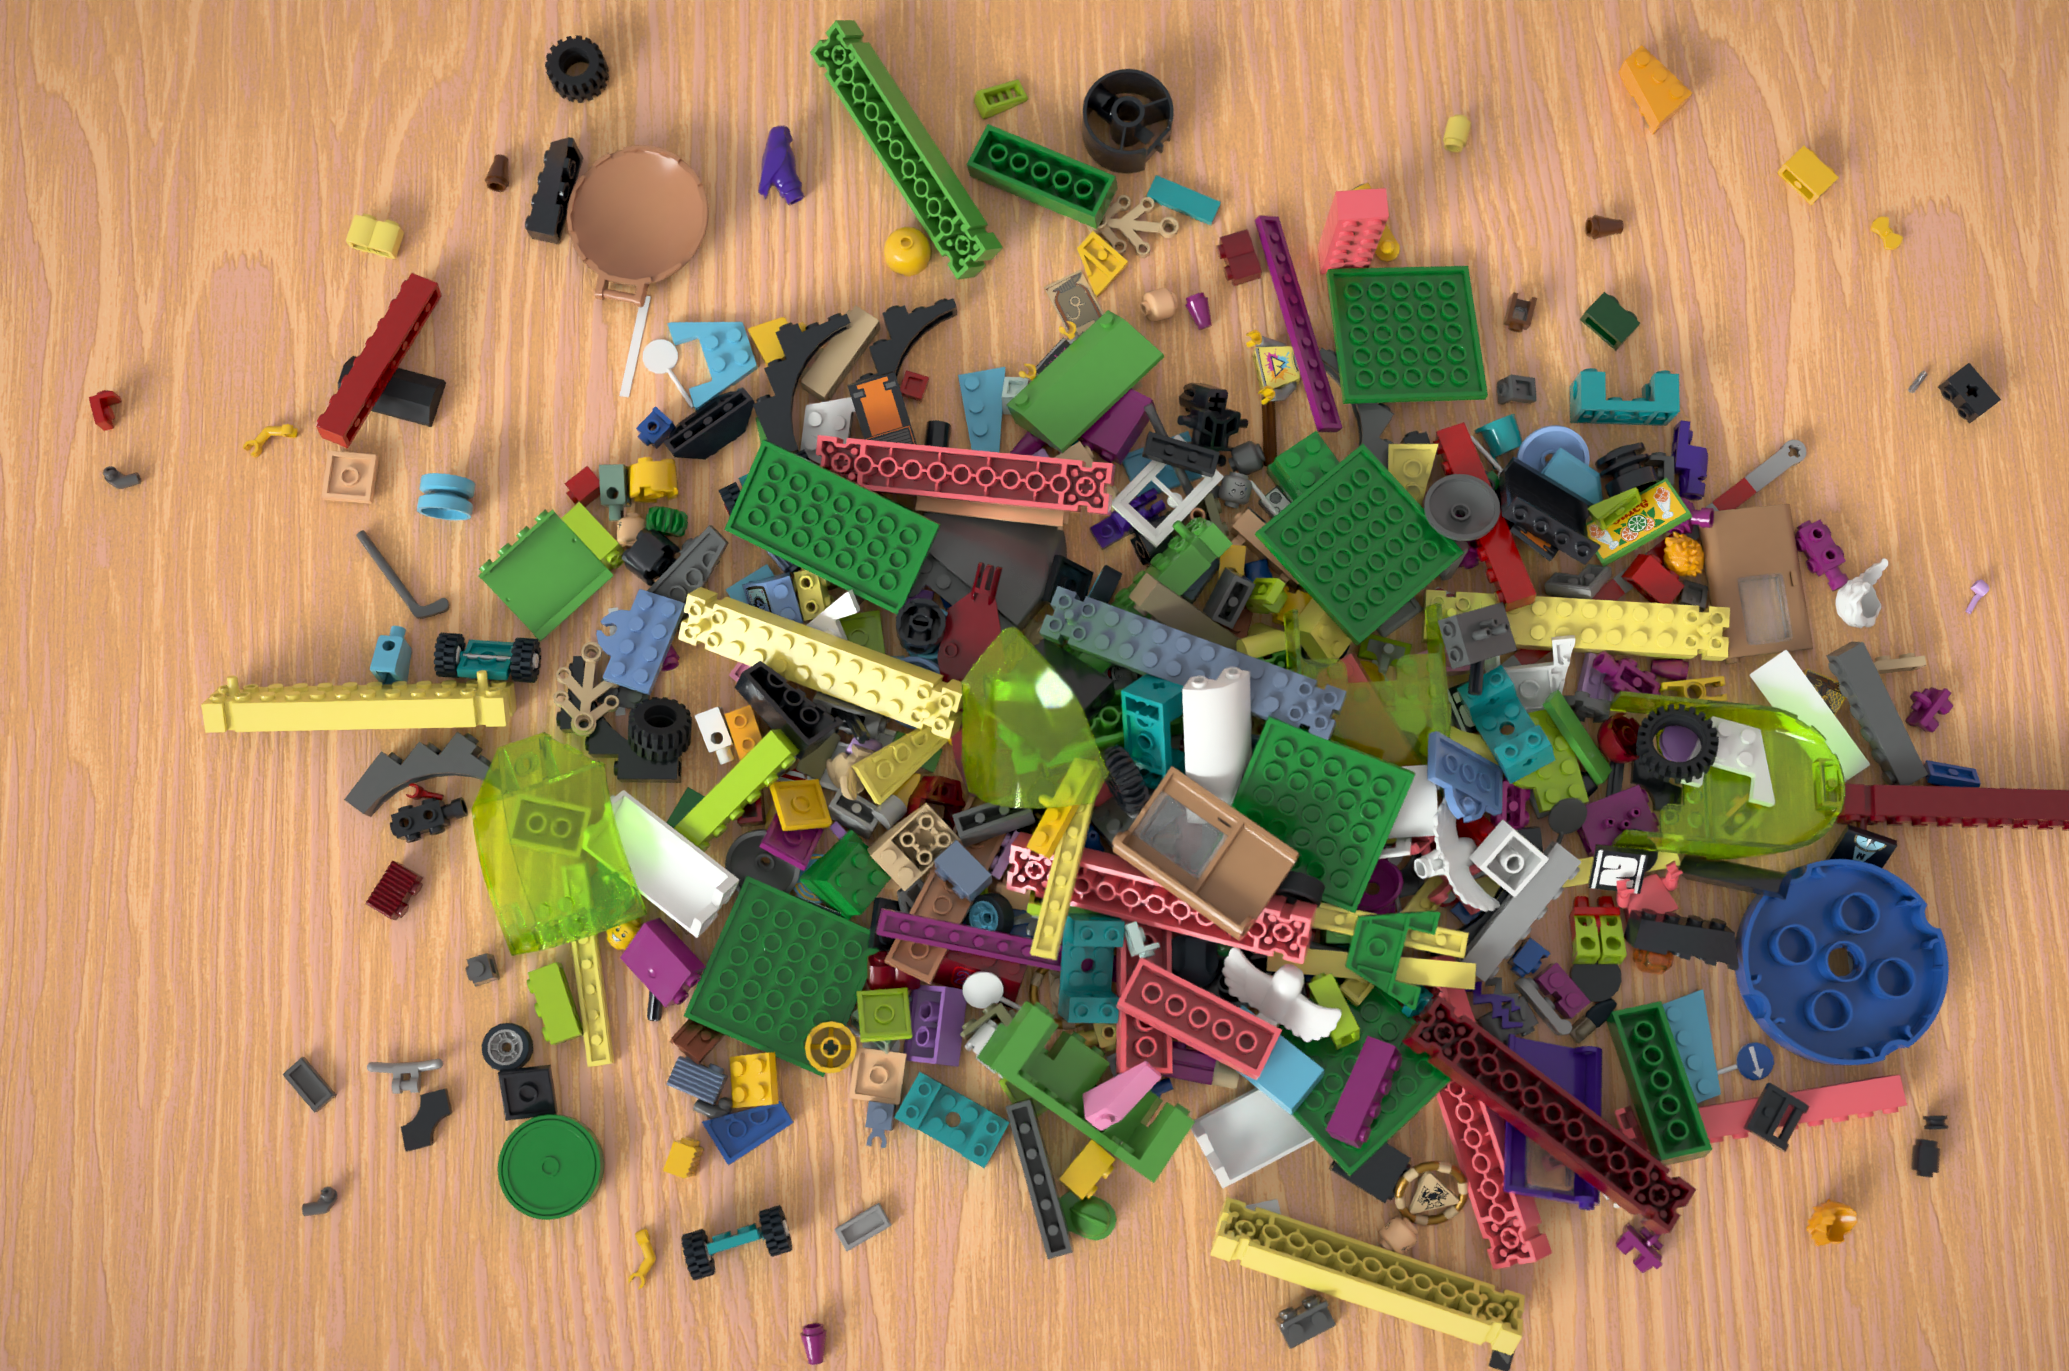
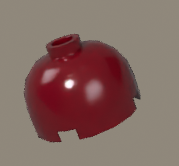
M1624 712L1616 713L1609 717V719L1601 724L1597 733L1600 752L1609 760L1621 764L1639 759L1636 753V741L1640 724L1633 717L1628 719L1623 716L1626 714Z

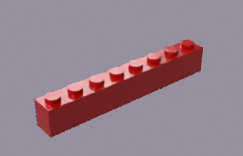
M411 273L408 279L403 281L397 297L392 299L389 304V310L384 318L382 317L378 321L377 329L367 339L362 353L355 358L349 374L343 377L337 393L333 394L330 398L326 411L318 417L316 427L323 439L349 448L442 295L437 282Z
M1465 422L1436 431V439L1433 441V444H1438L1436 454H1441L1443 459L1441 465L1445 476L1454 474L1471 475L1483 480L1491 487ZM1500 508V515L1495 527L1487 535L1476 539V542L1478 544V557L1481 562L1485 561L1487 566L1485 570L1487 579L1490 584L1494 583L1497 590L1494 592L1497 603L1503 602L1505 611L1508 612L1533 604L1536 592L1506 520L1502 517Z

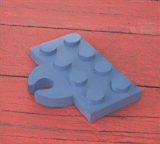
M639 589L630 611L617 610L606 615L600 621L602 625L606 627L616 626L617 631L612 636L604 635L601 630H597L596 633L598 644L607 655L611 656L602 677L604 681L651 695L684 614L685 603Z
M1438 731L1429 733L1427 780L1444 788L1445 799L1453 815L1457 819L1463 817L1464 823L1480 819L1485 811L1493 816L1502 814L1503 772L1501 768Z

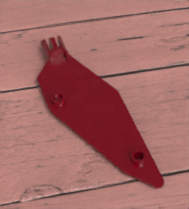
M982 562L978 563L972 591L948 609L946 632L940 643L937 656L939 671L943 675V682L948 683L954 679L971 685L967 703L959 710L964 713L960 729L951 740L956 766L968 793L974 797L978 796L981 792L987 767L988 749L992 746L998 722L989 715L982 719L977 703L982 695L988 693L997 684L1001 677L1008 674L996 602L1003 568L996 567L994 571V565L987 564L985 567V564ZM974 755L979 758L978 764L972 761Z

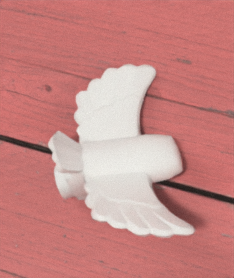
M1444 797L1442 804L1438 807V811L1433 817L1436 849L1415 860V871L1422 879L1445 875L1453 887V891L1456 895H1459L1464 904H1470L1472 907L1479 908L1485 912L1488 910L1494 911L1495 908L1500 907L1499 901L1487 894L1477 884L1469 870V867L1474 864L1469 857L1477 849V846L1472 838H1458L1456 817L1449 809Z
M1234 947L1230 950L1229 956L1224 961L1225 967L1222 970L1223 975L1226 977L1225 984L1229 987L1228 992L1230 995L1238 997L1240 1002L1248 1003L1250 1007H1255L1259 1010L1260 1013L1256 1017L1275 1027L1282 1024L1286 1029L1292 1030L1295 1036H1301L1306 1042H1310L1311 1039L1319 1040L1321 1036L1328 1037L1330 1031L1336 1028L1337 1021L1341 1017V1011L1336 1008H1325L1316 1005L1301 994L1304 985V975L1298 967L1292 964H1285L1276 971L1274 976L1260 971L1250 963L1239 948Z

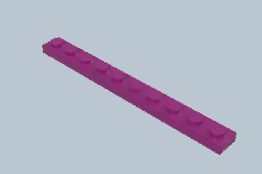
M1259 215L1254 221L1317 431L1338 432L1343 427L1280 219L1276 216Z
M881 908L876 929L877 935L1061 971L1062 944H1060L1057 960H1052L1030 954L1033 938ZM1116 955L1113 957L1112 982H1116ZM1087 958L1081 963L1082 971H1088L1093 966L1091 958Z

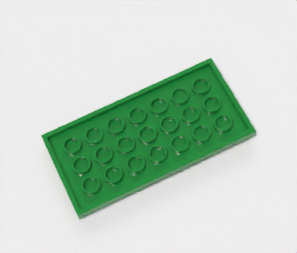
M763 440L724 530L848 591L853 590L854 594L897 615L899 609L903 605L905 606L941 524L768 440Z

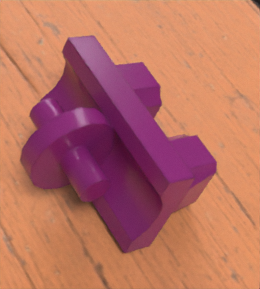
M1934 687L1930 689L1925 688L1922 693L1913 691L1910 695V699L1914 702L1910 707L1913 711L1905 722L1909 726H1917L1925 732H1934L1939 726V722L1934 718L1935 714L1945 715L1953 708V704L1948 699L1951 692L1947 688L1938 690Z
M1628 1222L1623 1227V1234L1616 1241V1247L1625 1255L1635 1247L1640 1254L1633 1260V1263L1642 1273L1648 1271L1653 1266L1656 1269L1660 1268L1663 1265L1661 1262L1662 1256L1651 1245L1658 1251L1663 1247V1244L1658 1240L1661 1234L1657 1235L1653 1231L1650 1232L1644 1226L1639 1230L1645 1237L1643 1238Z

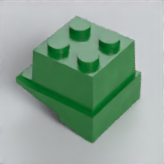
M1315 431L1277 456L1274 462L1268 465L1266 473L1293 502L1340 462L1318 432Z
M849 830L829 851L813 863L801 875L799 880L827 908L841 913L840 917L849 920L853 915L863 914L891 877L870 856L867 850L869 847L853 830Z

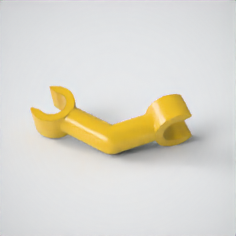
M290 424L266 426L254 440L245 442L243 449L249 451L252 446H255V450L251 455L256 458L261 455L262 445L270 436L297 438L298 428H293V425Z
M646 1228L635 1233L636 1240L641 1246L645 1259L637 1272H634L628 1279L629 1284L633 1277L638 1276L641 1278L642 1282L638 1290L646 1284V1275L656 1260Z

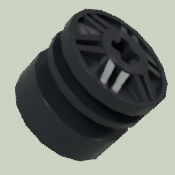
M1643 442L1616 448L1595 462L1597 469L1603 470L1600 473L1602 479L1613 477V480L1605 485L1609 498L1634 487L1640 493L1660 482L1653 466L1641 467L1642 464L1650 459L1648 454H1641L1646 450Z

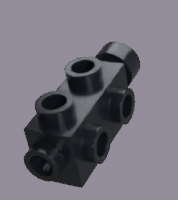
M462 797L451 800V803L446 805L444 801L429 798L423 800L420 806H404L398 809V813L391 814L392 822H390L392 834L397 839L406 840L407 843L421 840V834L430 832V835H437L445 832L444 827L451 825L449 819L455 817L460 819L468 816V809ZM429 811L433 812V817L431 819H428L426 817V814ZM404 819L409 820V825L407 827L404 826Z

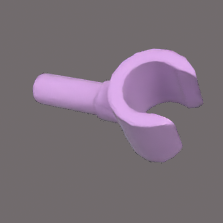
M1982 579L1976 581L1970 587L1976 594L1972 597L1965 611L1968 614L1972 613L1980 598L1989 591V585Z

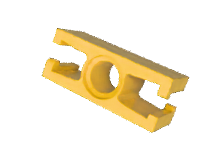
M1724 676L1663 682L1658 690L1661 695H1663L1662 692L1677 691L1678 701L1670 702L1669 698H1663L1664 701L1658 705L1659 707L1663 706L1664 710H1667L1669 704H1674V709H1679V704L1685 705V708L1721 705L1728 701L1727 694L1707 697L1705 687L1712 685L1713 688L1725 686ZM1688 688L1695 691L1696 699H1691L1687 695Z

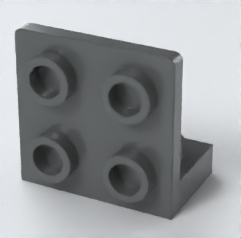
M1315 1294L1303 1299L1301 1301L1303 1305L1293 1309L1290 1306L1278 1313L1280 1317L1276 1318L1275 1321L1290 1349L1336 1326L1327 1308L1329 1304L1322 1296L1316 1297Z

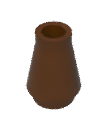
M498 154L494 156V161L485 178L487 187L495 192H503L509 186V159L504 155Z
M1594 215L1586 220L1585 232L1588 237L1593 239L1621 234L1623 232V221Z

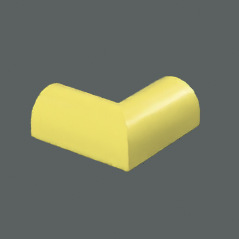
M1261 622L1253 624L1248 630L1247 637L1238 639L1236 642L1237 652L1254 658L1293 647L1292 640L1287 633Z

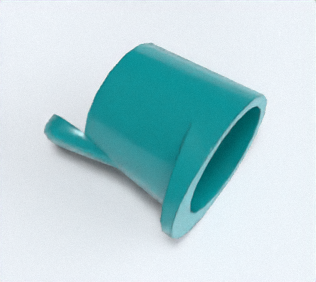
M1514 414L1502 417L1475 430V434H1482L1489 447L1491 457L1497 463L1496 457L1518 449L1523 442Z

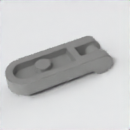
M1520 977L1514 982L1519 993L1525 997L1529 1005L1555 1035H1567L1572 1031V1024L1568 1020H1561L1554 1011L1556 1009L1555 1005L1547 997L1543 998L1537 991L1539 987L1532 978Z

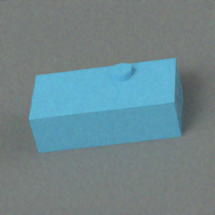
M1242 1005V1006L1240 1007V1009H1242V1010H1244V1011H1246V1012H1248V1013H1250V1014L1256 1016V1015H1255L1254 1013H1252L1249 1009H1247L1244 1005ZM1279 1035L1257 1080L1237 1071L1291 1116L1324 1077L1323 1068L1281 1035Z

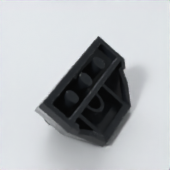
M743 387L737 391L719 395L679 422L670 433L669 438H666L663 443L675 458L706 460L745 433L755 401Z

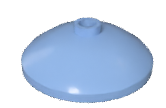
M1560 425L1545 426L1532 432L1522 442L1516 456L1517 459L1539 472H1542L1549 462L1545 461L1546 455L1552 454L1553 457L1559 447L1589 466L1590 463L1589 450L1583 438L1574 430Z

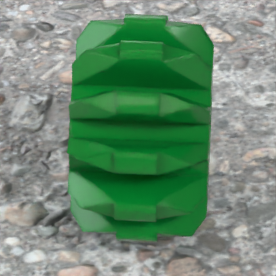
M663 506L651 507L646 516V528L648 530L654 529L666 536L681 537L685 535V530L688 526V516L678 509Z

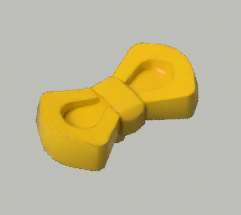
M1878 217L1872 222L1871 231L1879 234L1882 238L1884 249L1894 250L1900 246L1903 237L1893 233L1892 228L1889 227L1888 217Z

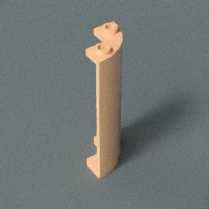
M917 496L915 511L921 515L925 512L1057 526V530H1062L1063 524H1068L1069 511Z

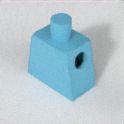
M391 626L389 636L380 635L377 640L370 671L379 682H382V685L392 684L397 681H408L412 648L404 638L406 629L401 626Z

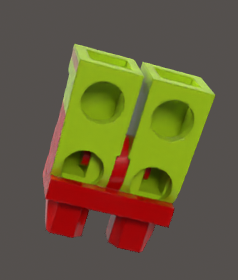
M1576 896L1573 900V910L1569 915L1573 945L1572 964H1596L1597 960L1598 964H1621L1627 953L1620 918V907H1615L1611 896L1598 897L1597 907H1589L1588 897Z

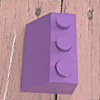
M920 985V988L911 990L912 1001L909 1007L912 1039H905L903 1053H907L906 1061L959 1067L962 1043L960 1033L963 1032L962 1026L964 1025L967 1004L963 996V989Z

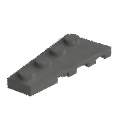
M709 525L648 589V592L686 604L687 595L700 587L704 588L729 542L712 525ZM684 612L677 630L680 629L681 623L687 618L688 613Z

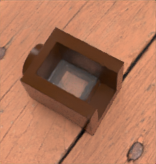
M1513 292L1509 298L1503 325L1509 326L1508 329L1510 331L1522 332L1523 329L1527 330L1531 325L1537 298L1532 297L1530 301L1517 299L1518 293Z

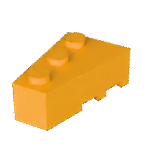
M1643 45L1625 59L1618 72L1629 94L1636 100L1641 116H1644L1649 124V131L1652 135L1683 108L1693 94Z

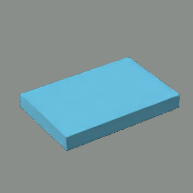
M1188 431L1178 434L1186 442H1191ZM1144 447L1129 452L1122 462L1130 482L1152 461L1142 457ZM1166 465L1155 476L1169 490L1181 486L1173 467L1170 465ZM1185 470L1190 482L1203 478L1200 474ZM1150 481L1136 497L1141 496V494L1152 488H1155L1158 494L1163 493V491L1154 482Z

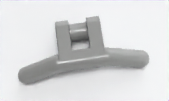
M441 1059L404 1063L370 1062L367 1065V1070L369 1072L393 1073V1094H400L408 1090L411 1093H419L421 1091V1072L440 1069L443 1066V1061ZM403 1073H411L410 1080H403Z

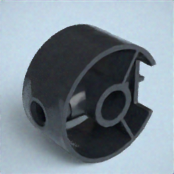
M1136 69L1112 71L1099 78L1091 86L1083 102L1082 137L1085 148L1094 161L1113 172L1137 173L1145 170L1146 162L1156 151L1163 153V143L1166 140L1170 142L1174 115L1173 102L1166 87L1154 76ZM1116 94H1137L1149 99L1152 102L1143 105L1139 99L1133 96H1124L1118 98ZM1092 110L1111 125V137L1116 144L1120 145V150L1104 144L1094 135L1088 124V117ZM1166 120L1167 128L1147 150L1143 148L1124 151L1125 147L1133 146L1139 141L1145 145L1149 144L1155 134L1145 126Z

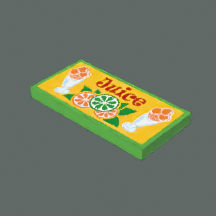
M1667 478L1640 492L1642 503L1607 529L1602 531L1593 520L1586 523L1588 538L1601 545L1595 555L1603 567L1692 518L1690 511Z

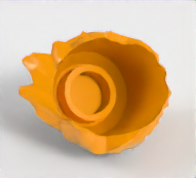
M1673 531V537H1665L1667 547L1664 548L1663 562L1667 569L1674 571L1680 577H1696L1698 573H1702L1701 570H1704V552L1696 540L1685 534H1679L1676 531Z
M1827 1199L1826 1203H1821L1819 1206L1812 1208L1815 1211L1811 1216L1812 1219H1808L1809 1225L1806 1227V1230L1811 1233V1239H1815L1816 1247L1830 1243L1839 1244L1845 1242L1844 1235L1851 1232L1857 1223L1856 1211L1849 1205Z

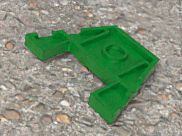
M1433 910L1357 916L1345 967L1399 1000L1410 1009L1416 1010L1421 987L1395 980L1408 929L1435 935L1441 912Z

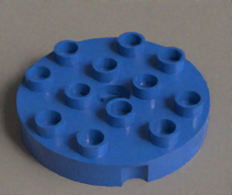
M1831 859L1810 863L1785 872L1792 875L1786 900L1760 894L1754 897L1741 919L1736 935L1739 967L1738 971L1735 970L1740 994L1748 1011L1772 1040L1795 1055L1814 1062L1829 1065H1862L1885 1060L1886 1055L1898 1048H1909L1929 1029L1942 1006L1946 994L1949 974L1948 953L1942 930L1930 925L1926 919L1925 909L1927 903L1909 884L1891 872L1873 864L1848 859ZM1843 947L1853 960V968L1849 974L1837 977L1829 968L1828 956L1832 950Z

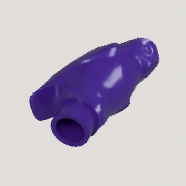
M776 126L769 132L762 157L758 193L763 195L764 199H767L769 190L774 186L779 191V195L785 198L787 204L793 205L801 201L805 196L801 190L802 182L796 174L795 155L790 146L793 138L787 126Z

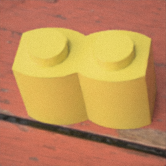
M365 213L362 216L354 215L346 238L347 244L359 251L396 259L404 236V232L399 227V224L392 220H385V222L376 221L377 219L374 216Z

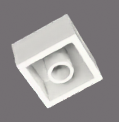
M1504 820L1496 826L1469 857L1479 869L1514 897L1521 892L1549 860L1546 855Z

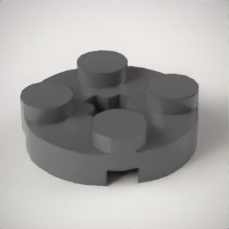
M1576 691L1575 695L1563 696L1579 721L1585 722V718H1593V723H1603L1609 719L1610 701L1591 698L1590 694L1584 691Z

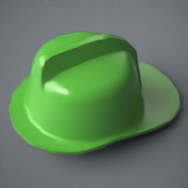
M1067 1192L1060 1198L1070 1232L1087 1239L1101 1240L1109 1236L1114 1230L1116 1224L1115 1211L1106 1201L1093 1195L1090 1199L1084 1197L1083 1200H1079L1071 1192Z

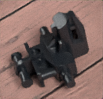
M1204 383L1186 384L1183 388L1184 392L1179 396V404L1185 407L1186 411L1190 412V414L1187 416L1180 415L1177 422L1179 425H1186L1193 430L1191 442L1187 443L1217 452L1232 451L1234 447L1228 446L1229 437L1238 433L1239 428H1247L1248 420L1242 419L1239 411L1226 408L1227 390ZM1219 455L1217 465L1223 467L1226 464V457Z

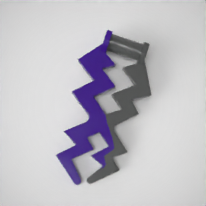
M1494 977L1491 980L1487 979L1485 981V986H1495L1494 994L1481 995L1482 981L1475 982L1474 990L1465 989V992L1473 991V1005L1486 1003L1493 1005L1492 1019L1502 1017V1029L1523 1027L1521 1022H1508L1509 1008L1501 1009L1502 1002H1511V1013L1520 1010L1522 1021L1526 1020V1002H1518L1519 993H1502V977Z

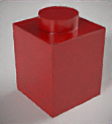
M588 466L564 483L569 489L566 494L574 504L580 502L586 507L600 496V481Z

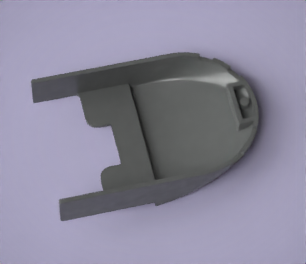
M925 512L923 516L941 524V527L909 598L918 595L927 585L953 606L972 591L979 562L984 563L985 567L987 564L994 565V571L996 567H1002L996 602L1004 650L1006 651L1027 624L1046 604L1041 599L1044 595L1054 556L1062 555L1067 558V546L1063 529L1057 530V526ZM854 594L860 606L865 599Z

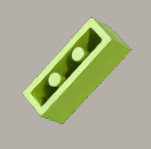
M555 962L528 972L530 979H527V986L530 993L535 994L537 1003L534 1004L538 1017L543 1019L545 1027L542 1028L545 1040L547 1042L550 1041L551 1045H558L583 1036L582 1024L562 963Z

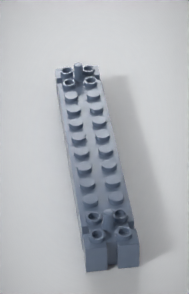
M1057 587L1050 604L1055 610L1053 616L1046 614L1039 632L1044 639L1060 645L1063 644L1065 639L1068 641L1067 644L1070 648L1141 675H1152L1183 686L1186 685L1191 677L1196 676L1217 680L1225 668L1236 667L1240 670L1250 671L1252 716L1266 721L1270 715L1297 728L1303 727L1308 729L1309 733L1326 740L1331 739L1336 726V721L1331 718L1333 713L1340 715L1347 697V691L1328 684L1325 690L1317 688V680L1087 596L1084 602H1082L1076 592Z

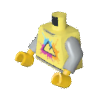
M1252 330L1246 334V336L1252 339L1246 343V346L1249 348L1257 347L1254 348L1252 358L1260 391L1257 393L1261 394L1262 398L1265 397L1261 402L1265 405L1269 401H1284L1296 390L1301 379L1293 348L1285 343L1262 336L1258 330Z

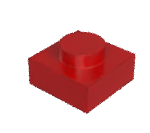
M906 370L900 386L902 396L922 402L929 383V377Z

